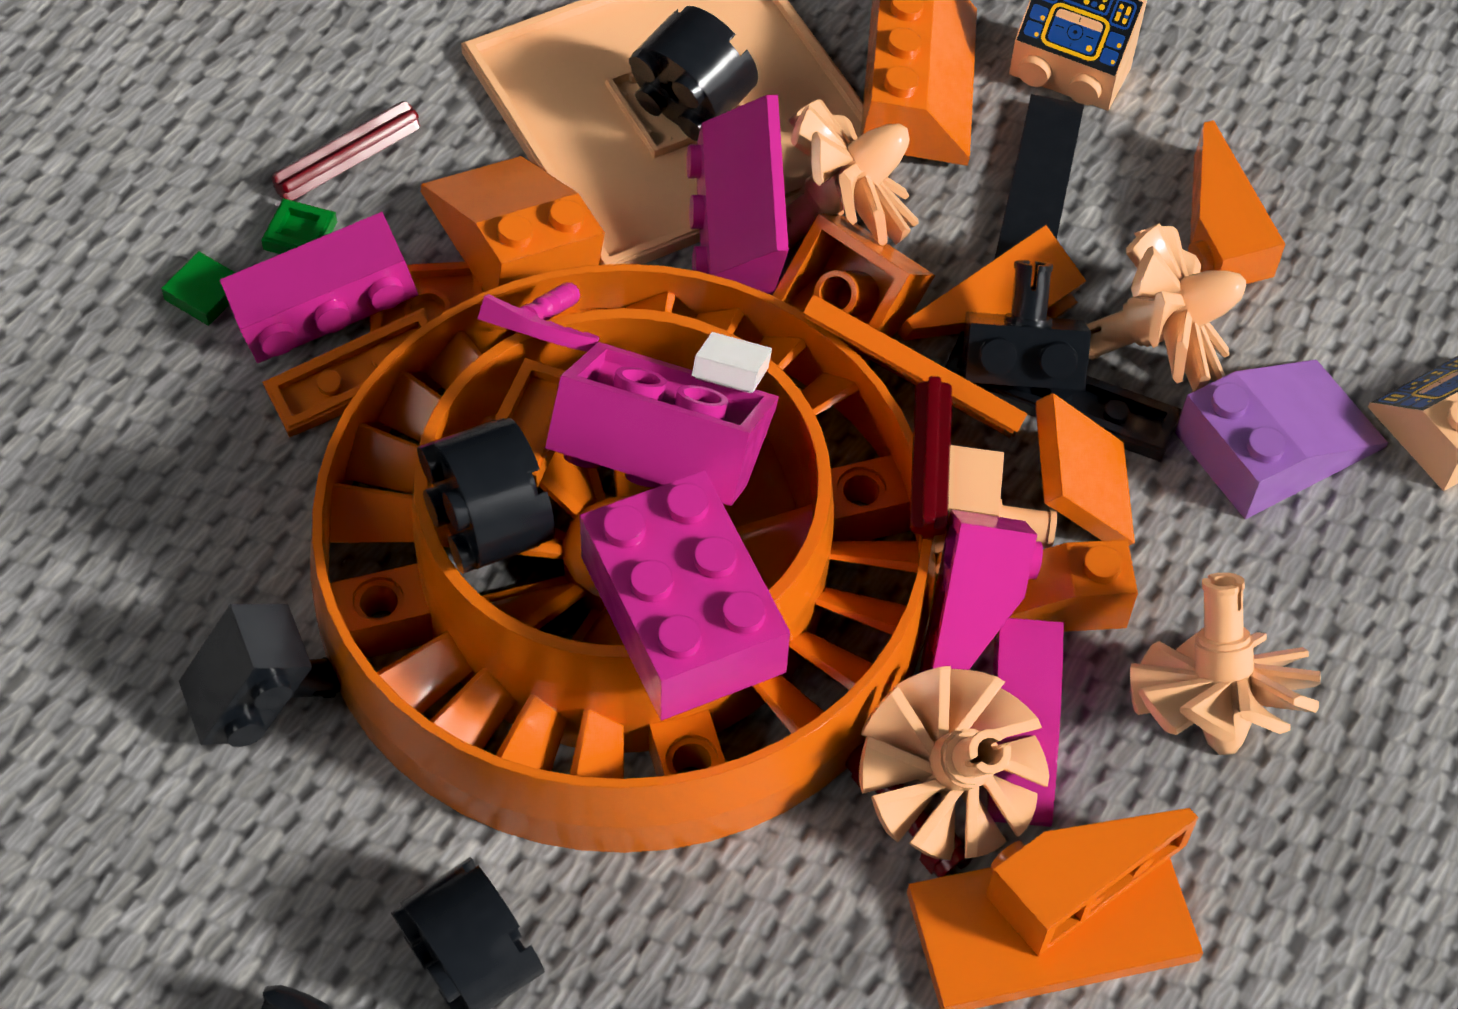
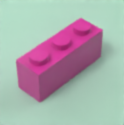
M379 212L220 279L238 327L257 363L286 354L293 348L326 334L340 331L352 323L383 310L394 308L400 303L419 295L383 212Z

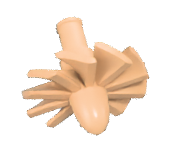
M822 100L813 101L794 114L788 120L794 127L791 142L795 148L811 157L812 175L805 180V185L802 188L804 193L786 207L788 248L792 249L799 240L807 235L818 214L839 216L845 214L847 220L854 225L857 222V212L875 240L882 246L887 243V236L895 245L906 238L911 231L909 227H915L918 224V218L898 198L906 200L909 197L906 189L888 176L898 167L909 146L908 128L899 123L886 124L870 130L857 138L852 122L844 115H832Z
M1158 223L1134 233L1136 238L1126 247V254L1137 267L1131 286L1133 297L1123 304V310L1091 323H1086L1091 331L1089 359L1095 360L1101 355L1132 343H1136L1139 346H1152L1154 348L1158 346L1159 342L1165 341L1172 378L1177 384L1183 382L1184 372L1193 392L1208 385L1210 380L1216 381L1225 377L1226 375L1216 352L1225 358L1229 356V348L1210 322L1225 315L1241 301L1246 288V280L1240 273L1231 271L1207 270L1200 272L1201 264L1197 256L1182 249L1179 232L1173 226H1161Z
M1213 573L1208 575V578L1202 579V589L1204 590V628L1186 640L1176 650L1160 641L1152 644L1141 663H1131L1130 690L1132 705L1136 714L1151 713L1165 732L1178 735L1191 725L1196 724L1202 729L1207 744L1219 755L1235 754L1242 746L1252 723L1278 734L1290 731L1289 723L1271 714L1263 706L1316 713L1319 708V701L1300 695L1293 690L1318 686L1321 683V671L1283 667L1291 662L1309 657L1307 649L1300 647L1253 655V648L1265 641L1267 634L1255 632L1250 635V632L1243 627V590L1245 589V582L1242 576L1234 573Z
M951 666L926 670L895 685L893 690L885 696L867 718L861 735L866 737L859 766V784L862 794L914 780L921 782L920 784L871 796L880 823L886 833L896 842L902 839L934 795L941 793V802L909 842L911 846L932 858L951 860L954 851L955 805L961 795L966 803L965 859L987 855L1000 848L1007 841L980 800L979 786L984 787L988 791L1016 837H1019L1029 826L1036 808L1037 793L994 776V774L1005 770L1043 787H1048L1049 771L1044 752L1035 735L999 745L996 742L1006 737L1041 729L1042 726L1037 716L1024 703L1001 688L1005 683L1002 679L984 672L951 669Z

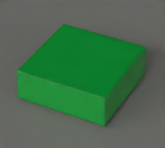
M283 198L261 239L263 250L282 254L332 233L337 223L336 212Z
M198 251L161 288L164 300L209 326L230 305L220 279L236 272Z

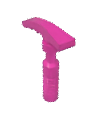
M570 282L559 285L539 296L532 303L525 304L520 308L487 294L484 296L477 318L547 342L588 352L599 341V337L594 334L581 332L570 327H563L552 321H546L579 301V289Z

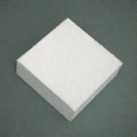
M711 332L695 356L692 376L699 380L753 393L769 368L772 348Z

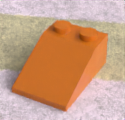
M522 156L421 184L420 192L463 260L469 265L471 273H474L484 292L511 281L548 271L599 265L605 232L579 193Z

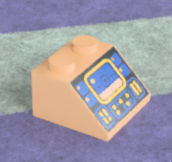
M1030 0L1015 39L1009 74L1020 78L1030 86L1045 87L1067 95L1077 103L1086 106L1094 105L1108 111L1131 69L1147 0Z
M1458 356L1370 402L1368 405L1371 412L1443 491L1458 483Z

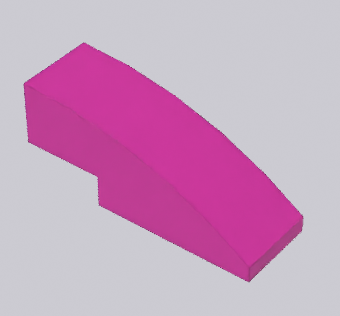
M1009 618L995 636L993 675L1005 681L1001 688L1024 703L1037 716L1042 728L1006 737L996 743L999 745L1035 735L1047 761L1049 782L1048 787H1043L1005 770L995 773L994 776L1037 793L1036 808L1029 825L1052 827L1060 733L1064 622ZM987 791L988 813L994 822L1007 823Z

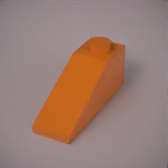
M1215 121L1204 122L1194 155L1191 234L1188 252L1197 256L1201 264L1200 272L1217 270L1240 273L1246 280V284L1272 278L1275 276L1286 244Z
M1045 225L906 319L897 333L904 341L960 334L965 328L966 312L1011 313L1015 277L1014 262L1018 260H1029L1030 264L1033 265L1031 286L1034 280L1035 261L1053 264L1047 316L1051 318H1059L1078 304L1073 295L1086 282V279L1048 226Z
M1128 539L1067 542L1043 549L1042 564L1038 577L1036 579H1028L1025 598L1009 618L1064 622V632L1127 628L1138 595Z
M1190 808L1044 831L1027 845H1024L1020 840L1015 841L1001 851L991 864L993 871L986 898L1034 953L1040 956L1187 845L1199 817Z

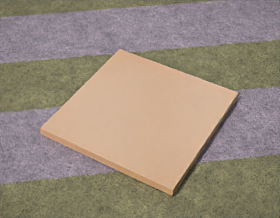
M578 0L461 43L463 56L530 162L578 192L604 230L605 235L599 265H643L700 242L699 229H691L689 222L691 195H698L697 179H688L687 148L689 144L697 145V141L689 138L677 124L662 113L659 116H654L645 111L635 97V93L640 87L634 78L629 64V58L633 52L675 10L678 9V12H681L686 6H695L711 13L736 34L729 42L741 56L746 50L751 54L757 67L758 82L737 107L765 95H778L786 207L804 193L802 188L805 185V180L812 175L811 157L795 148L791 142L794 127L788 120L811 102L822 100L832 115L846 116L852 122L857 138L860 137L863 101L788 0Z

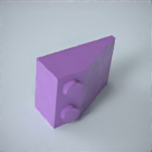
M1317 360L1240 370L1218 379L1187 395L1175 431L1178 438L1244 519L1386 448L1388 445L1385 438Z

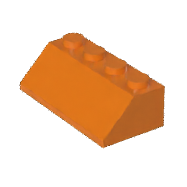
M872 0L860 136L880 126L899 123L908 128L909 146L904 154L905 156L968 166L971 146L977 8L970 0Z

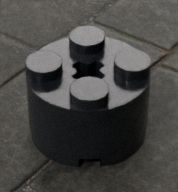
M686 6L681 12H678V9L675 10L629 58L632 73L640 87L635 93L639 104L651 115L659 116L661 113L665 115L694 141H698L702 122L735 109L757 85V67L748 50L740 56L729 42L736 34L724 22L711 13L695 6Z
M502 418L492 420L418 446L417 453L422 470L428 482L434 486L423 491L428 513L437 528L447 524L452 535L448 537L450 551L458 570L462 574L536 548L554 539V516L548 492L538 494L532 472L538 471L540 468L525 435L513 419Z
M471 857L400 902L401 907L391 912L392 917L404 934L405 941L423 969H427L439 988L438 991L450 1009H491L545 973L532 945L525 948L521 943L520 939L522 936L518 930L520 925L479 865L475 866Z

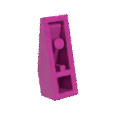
M951 509L919 673L944 666H951V669L969 670L1025 598L1028 579H1036L1038 577L1043 556L1042 542L1036 541L1037 533L1026 521Z

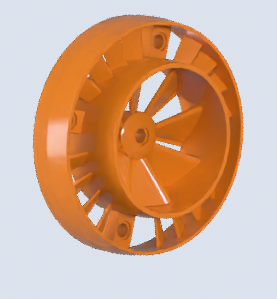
M607 264L548 271L511 281L485 291L443 312L415 331L388 354L363 382L344 410L328 442L318 473L312 509L310 580L322 644L326 657H328L341 686L340 692L348 709L373 744L399 771L426 793L460 814L491 828L541 844L581 851L619 853L669 850L710 842L748 830L787 812L819 792L847 769L845 764L854 749L866 740V737L861 735L867 718L885 696L893 690L895 685L913 676L925 640L935 582V535L933 540L922 539L920 534L915 533L916 541H868L910 531L913 432L901 408L882 380L860 355L838 336L806 320L803 311L770 294L737 281L681 268L660 265ZM563 283H573L579 289V301L546 321H552L563 327H570L581 332L594 334L599 337L598 342L693 370L695 356L711 332L772 348L769 368L756 387V390L779 396L776 410L747 486L732 506L723 505L790 630L786 673L661 721L581 558L580 535L581 514L656 487H645L632 483L626 479L625 473L613 469L616 497L606 499L597 468H584L573 465L564 459V454L554 452L539 487L545 492L547 491L548 495L573 520L566 533L555 528L554 539L517 555L564 560V576L483 596L462 577L443 548L449 547L448 537L452 536L447 524L437 528L428 513L423 491L434 486L428 482L422 470L417 453L418 446L494 420L524 358L567 370L587 353L477 319L484 296L487 294L520 308L525 304L532 303L539 296ZM788 375L796 378L807 387L800 391ZM441 387L446 390L442 396L435 392ZM834 406L866 438L879 455V458L830 468L829 452L816 415ZM391 429H394L419 441L420 444H414L389 432ZM356 481L413 495L352 486V484ZM858 501H860V502L866 503V504H868V505L859 506V505L853 504V503H851V502H858ZM414 542L417 557V563L330 583V543ZM830 559L917 573L908 604L903 605L828 588L827 579ZM574 603L588 613L571 640L539 630ZM823 608L892 635L874 663L815 635L822 617ZM379 611L392 612L383 618L370 617ZM420 646L378 672L374 670L367 660L369 657ZM804 658L849 690L826 711H823L788 681ZM461 682L464 685L430 720L422 715L423 712L456 684ZM766 702L791 734L749 755L726 762L717 732L737 723ZM505 719L513 725L496 755L483 750L500 723ZM560 744L575 747L570 774L552 772ZM649 751L657 777L624 779V753ZM686 767H695L700 769L684 773H677L679 770L684 769Z

